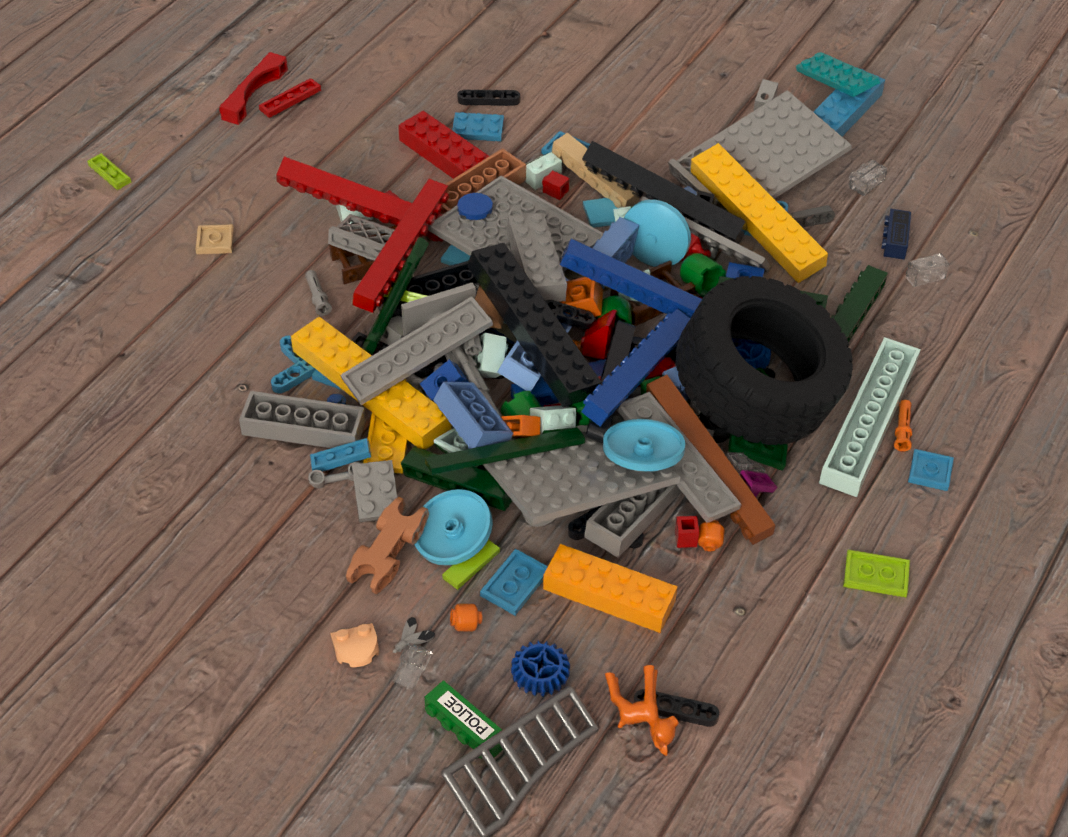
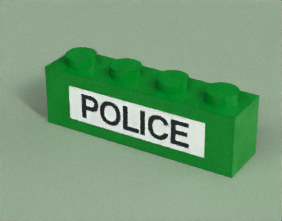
M444 680L424 697L427 714L431 717H436L447 731L451 730L462 744H467L472 749H475L502 731L499 726ZM497 744L489 751L493 758H495L503 749L500 744Z

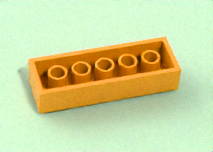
M563 544L559 545L543 575V590L661 633L674 606L678 586Z

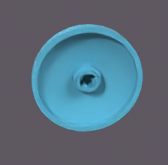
M644 200L635 204L626 213L624 219L639 224L633 255L641 262L653 267L667 261H671L672 265H675L688 252L691 243L688 223L683 215L670 204L659 200Z
M632 419L617 423L606 431L603 438V450L612 462L624 468L637 471H658L674 466L683 458L685 439L676 428L666 423L649 419Z
M460 489L450 490L438 494L423 506L428 509L429 517L423 534L414 545L419 553L429 562L445 566L459 564L472 558L487 543L493 526L492 514L486 502L476 493Z

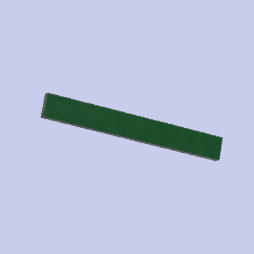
M575 427L426 457L425 464L430 473L434 475L581 445L585 443V437L579 428Z

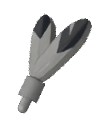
M411 617L406 621L401 641L395 645L393 653L401 652L407 646L429 642L435 637V633L432 631L415 633L417 621L414 617Z

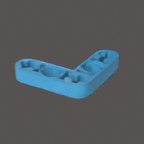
M290 335L281 338L280 348L294 365L271 379L272 390L278 394L284 393L312 377L316 370L310 364L307 366V362L301 357L295 356L296 353L293 352V348L290 346L292 345ZM292 373L300 374L298 377L290 376Z

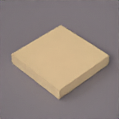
M233 224L199 225L197 229L196 254L232 253Z

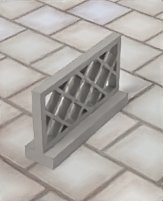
M702 145L696 147L677 161L674 158L668 161L670 174L683 186H690L697 192L699 190L711 193L692 175L691 165H681L684 162H691V159L699 152L706 151ZM716 196L714 199V205H716L719 202L716 199Z
M349 214L337 227L332 226L329 228L328 244L375 261L386 244L384 241L390 238L394 229ZM353 229H361V231H354V232H353L352 230H353ZM376 234L375 237H368V235Z

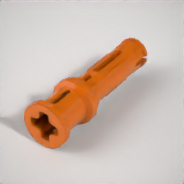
M901 400V403L899 402L898 427L895 429L896 440L894 441V448L901 452L908 451L912 447V442L910 441L912 436V429L910 428L911 402L909 400Z

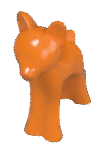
M653 665L643 667L645 696L643 701L631 703L622 697L618 678L615 677V674L611 672L605 673L611 701L618 707L621 720L618 723V728H622L626 724L633 725L648 722L654 746L659 749L660 753L667 756V745L673 741L679 722L675 716L665 719L659 718L656 701L658 670H655Z

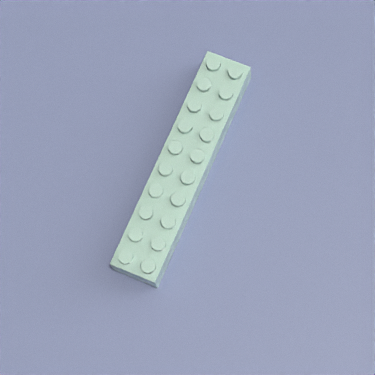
M884 337L822 468L819 484L855 497L858 496L915 369L921 349Z

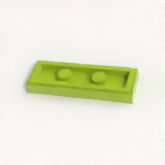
M102 153L87 161L88 166L116 190L132 183L131 178Z
M488 539L487 543L476 555L462 563L452 565L442 574V578L458 590L500 553V547Z

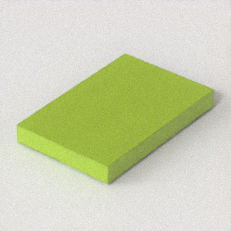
M847 550L843 587L906 598L908 594L910 560Z

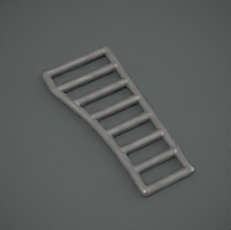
M567 686L443 769L441 776L480 837H488L507 823L518 805L538 780L566 754L598 732L599 725L574 687ZM567 697H570L589 726L580 733L560 705V702ZM551 708L572 738L563 746L542 715ZM533 720L536 721L555 750V753L548 759H545L525 728ZM515 732H518L539 765L532 775H530L507 739ZM497 744H500L524 781V784L517 793L489 751ZM482 756L510 799V803L504 812H502L471 764L472 761ZM462 768L496 819L486 827L453 777V774Z

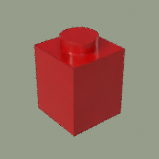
M552 170L542 180L543 193L561 200L569 192L570 178Z
M697 516L676 517L675 538L677 548L697 547L699 538Z

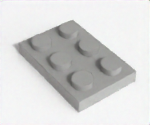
M392 460L352 465L359 522L378 520L384 509L397 498Z

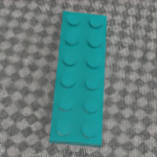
M822 52L816 53L813 57L805 59L796 65L797 72L852 97L880 83L879 77Z

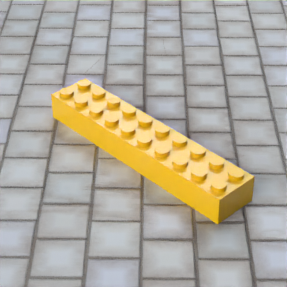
M719 143L691 159V173L712 194H715L716 199L731 214L746 221L747 231L797 283L826 267L828 253Z
M317 317L291 335L294 353L358 401L342 380L341 374L372 355L321 317ZM405 380L400 381L362 404L420 449L427 450L434 444L435 438L452 429L451 424L443 412L439 410L437 404Z

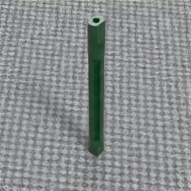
M421 237L417 238L362 346V349L370 355L373 354L429 245Z

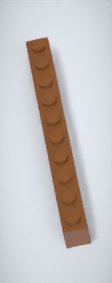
M665 375L648 383L646 393L650 392L741 503L740 509L730 513V517L735 524L740 526L744 538L750 540L752 545L773 535L775 523L669 376Z

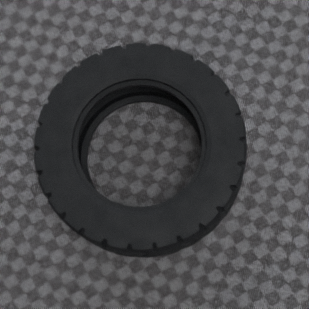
M741 276L718 284L703 297L679 337L676 348V368L682 387H685L687 396L692 402H696L695 406L704 416H710L709 420L721 429L725 427L726 432L739 438L743 436L744 440L759 443L761 441L765 445H777L778 443L783 445L801 440L817 430L848 389L853 371V358L851 349L848 348V340L845 334L841 332L842 329L836 320L830 318L831 314L823 306L817 305V301L806 293L801 294L799 289L788 284L785 286L783 282L778 280H767L765 277L752 276L750 278L749 276ZM732 339H746L767 347L786 363L795 381H781L759 372L743 359Z

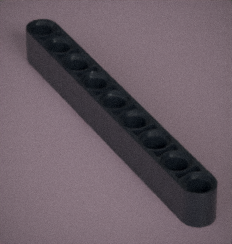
M617 320L601 374V382L608 375L612 376L611 373L617 365L620 366L623 359L629 355L636 326ZM613 414L601 427L589 419L585 437L603 444L604 434L611 426Z

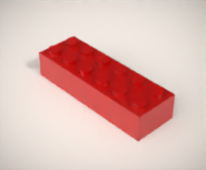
M424 110L398 125L399 141L453 179L489 157V155Z

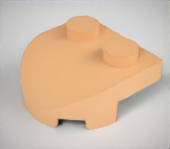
M373 623L362 624L358 627L341 629L330 633L336 659L340 664L345 662L349 663L350 667H361L371 663L372 657L375 654L379 655L378 640Z

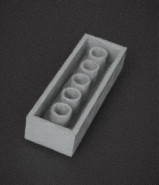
M544 213L508 216L507 235L513 255L544 300L566 301L567 282Z
M250 391L239 422L241 433L245 436L334 448L360 440L366 420L364 407Z
M675 484L602 505L587 520L584 537L619 558L682 491Z

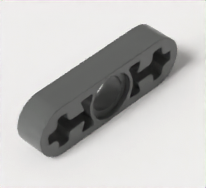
M829 205L790 213L802 228L828 223L835 217V213Z

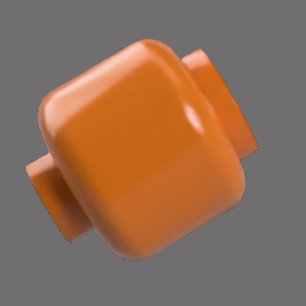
M713 520L706 523L704 521L699 525L698 545L705 551L713 552L723 545L725 529L720 522Z
M458 603L450 611V625L454 626L456 631L473 632L477 629L478 624L482 623V612L478 611L475 604Z

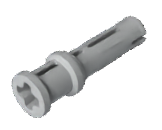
M309 270L305 273V278L312 292V303L316 306V313L320 316H325L331 312L332 306L327 301V294L322 291L317 273L314 270Z

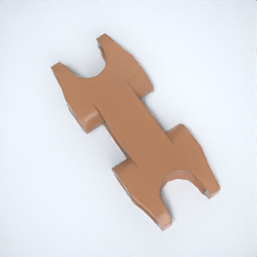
M401 497L396 498L380 515L376 528L381 532L371 547L361 545L353 555L346 573L347 581L353 584L364 574H374L370 588L373 593H380L393 580L399 570L400 561L395 558L406 542L412 545L416 544L423 534L429 517L428 509L422 507L411 516H403L404 499Z

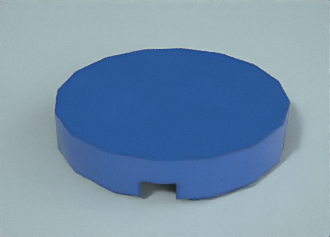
M482 193L466 194L458 201V212L469 220L484 219L487 217V214L492 213L493 202L490 197Z

